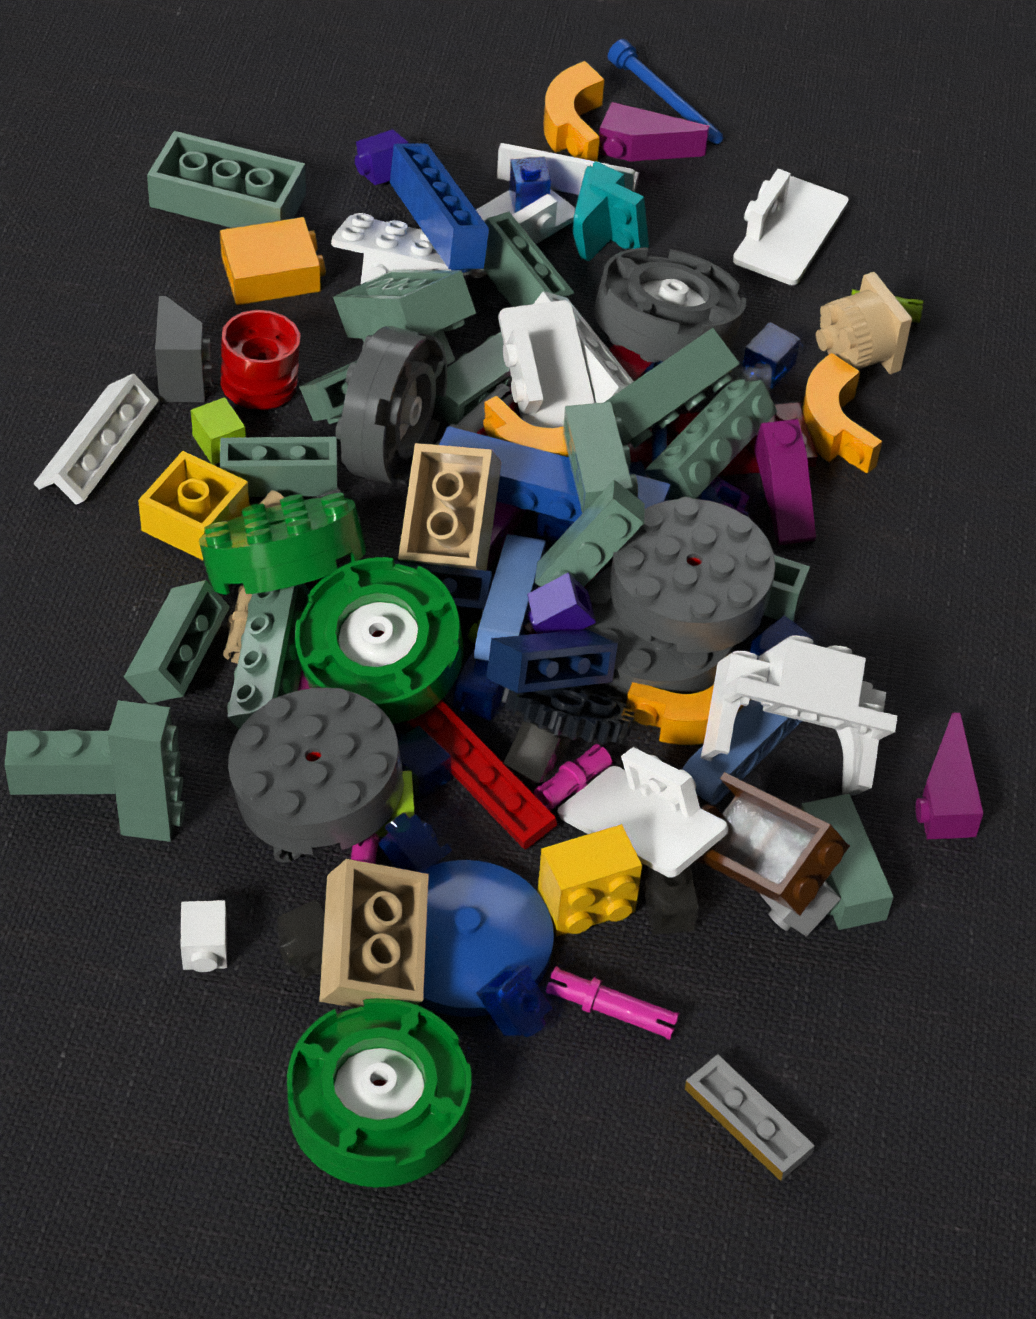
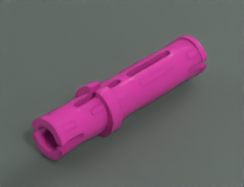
M557 966L554 968L550 978L567 984V987L555 982H549L546 989L547 994H553L580 1004L583 1011L591 1013L592 1010H596L666 1037L668 1040L671 1039L675 1028L660 1023L658 1019L675 1025L678 1022L680 1013L603 986V981L593 978L590 981L564 971Z

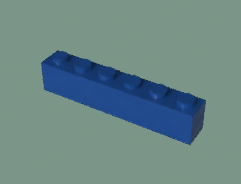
M394 144L390 184L448 269L462 271V273L470 272L471 269H484L489 227L428 144Z
M450 426L447 427L439 445L490 449L501 460L497 502L573 522L582 515L569 457ZM636 475L638 483L637 498L645 503V509L652 505L669 501L671 484Z

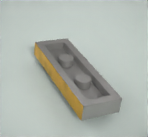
M716 1055L686 1080L685 1090L780 1181L813 1154L815 1145L719 1055Z

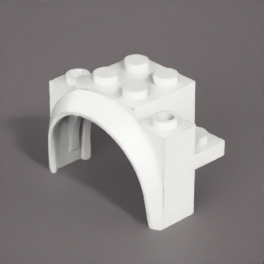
M790 636L760 655L758 660V656L754 653L734 651L733 654H729L718 662L706 735L701 753L702 759L711 762L714 756L720 753H729L734 721L738 709L741 705H749V700L761 702L765 712L836 729L843 750L842 794L855 796L872 788L879 740L895 732L898 716L884 713L886 692L875 690L871 683L862 681L866 658L853 655L852 650L847 647L828 646L825 648L813 645V640L808 637Z

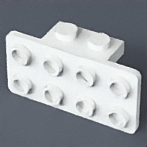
M777 169L770 181L765 180L763 182L756 202L751 200L747 206L744 220L748 221L746 237L734 253L733 262L736 265L783 283L796 285L847 208L848 198L845 195L790 176L791 173Z
M529 178L476 209V211L484 221L489 217L510 212L533 242L537 244L572 223L575 207L537 178ZM472 269L470 275L475 278H481L487 274L483 269Z
M356 213L348 216L332 236V246L364 253L361 284L391 270H451L448 269L421 229L408 227L406 223L401 221L384 222L375 220L369 214ZM470 272L462 273V274H463V275H469Z
M567 300L502 309L498 315V320L504 342L503 357L506 367L510 368L512 397L514 402L518 403L521 419L531 425L542 428L563 427L565 406L594 403L571 303Z
M634 747L621 756L625 770L618 766L607 768L587 784L585 788L577 792L558 808L561 820L587 834L622 824L640 862L667 877L679 875L728 834L726 821L700 808L696 794V783L688 772L678 770L662 762L658 757L648 755Z

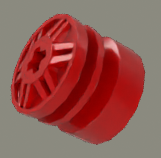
M266 310L241 312L229 319L222 331L220 385L224 394L230 400L243 407L260 410L276 408L291 400L297 392L300 332L296 324L284 315Z

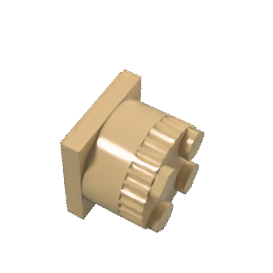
M875 272L865 274L862 278L859 293L821 306V329L816 331V339L822 351L827 350L828 354L833 353L857 370L880 362L888 373L892 374L901 371L912 317Z

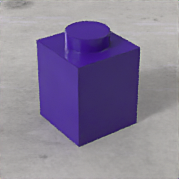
M393 129L356 141L358 155L355 156V165L359 174L364 175L374 185L390 181L394 144H408V141Z
M569 572L527 594L531 611L528 612V619L533 629L539 634L542 632L581 630L596 623L588 591Z

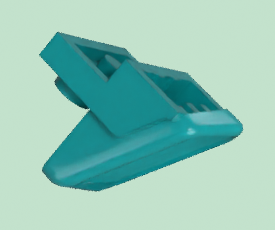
M597 161L593 163V166H587L585 169L573 217V236L580 257L590 261L610 240L624 249L649 247L644 196L625 188L624 174Z

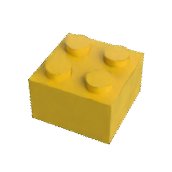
M182 451L138 500L141 531L203 560L199 539L205 534L204 527L217 522H227L243 515L242 509L249 506L248 481Z
M622 824L541 848L538 893L549 910L556 937L567 933H582L593 925L609 920L612 922L620 921L631 913H635L642 864Z

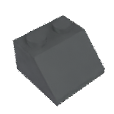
M159 296L155 354L160 402H205V387H212L213 382L212 365H205V361L211 360L210 338H203V324L201 321L167 296Z

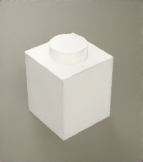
M225 900L181 902V955L183 970L194 969L199 972H209L214 969L227 968Z

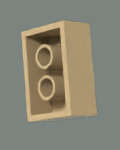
M415 443L398 556L399 561L487 570L502 463L493 450Z
M345 859L327 875L319 1002L357 1008L363 1006L364 999L372 998L396 999L415 1005L423 1001L429 874Z

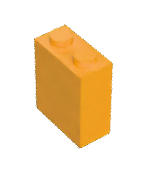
M304 217L220 230L221 257L236 305L320 292V277L326 274L322 254L316 255V235L314 230L308 231Z

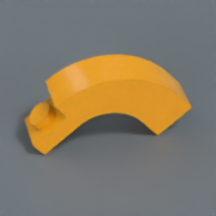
M586 61L567 68L556 76L549 85L545 97L544 134L548 144L555 153L567 148L573 157L597 161L599 136L579 116L602 106L604 79Z
M830 353L813 369L809 376L802 413L815 451L821 457L830 462L837 455H840L848 463L855 465L868 474L877 466L882 440L854 423L841 410L843 406L855 397L860 371L833 353Z
M498 396L484 402L485 419L483 420V426L489 437L569 457L564 440L563 427L542 428L531 425L522 420Z
M632 682L627 696V704L631 705L630 710L635 711L634 720L642 725H652L661 728L659 741L677 745L704 744L714 685L698 693L678 694ZM743 705L739 707L738 712L744 707Z

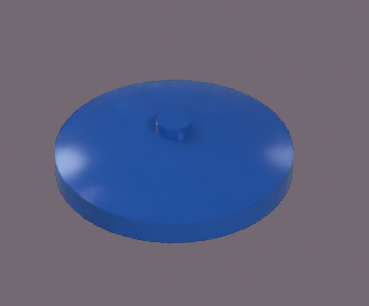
M448 861L419 871L420 873L429 874L423 1001L419 1004L432 1011L446 1015L478 1017L503 1011L526 998L538 986L546 974L553 950L554 932L551 915L544 900L535 888L516 873L499 865L483 861Z

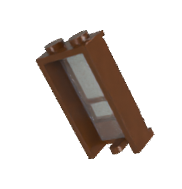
M724 772L720 780L735 795L734 799L723 814L710 804L704 805L702 810L726 821L728 834L696 861L718 870L801 916L809 903L816 897L817 892L831 872L841 862L850 845L831 824Z

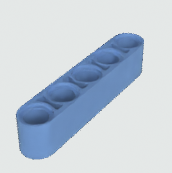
M507 534L478 628L474 659L489 661L491 638L524 635L523 625L527 624L528 612L531 610L527 594L537 589V584L535 583L537 562L545 555L546 540Z
M750 700L749 705L744 706L736 714L729 753H720L714 756L710 762L701 758L702 746L686 762L682 770L688 772L694 779L696 794L711 805H716L731 791L720 780L724 772L742 780L802 721L765 712L761 702Z

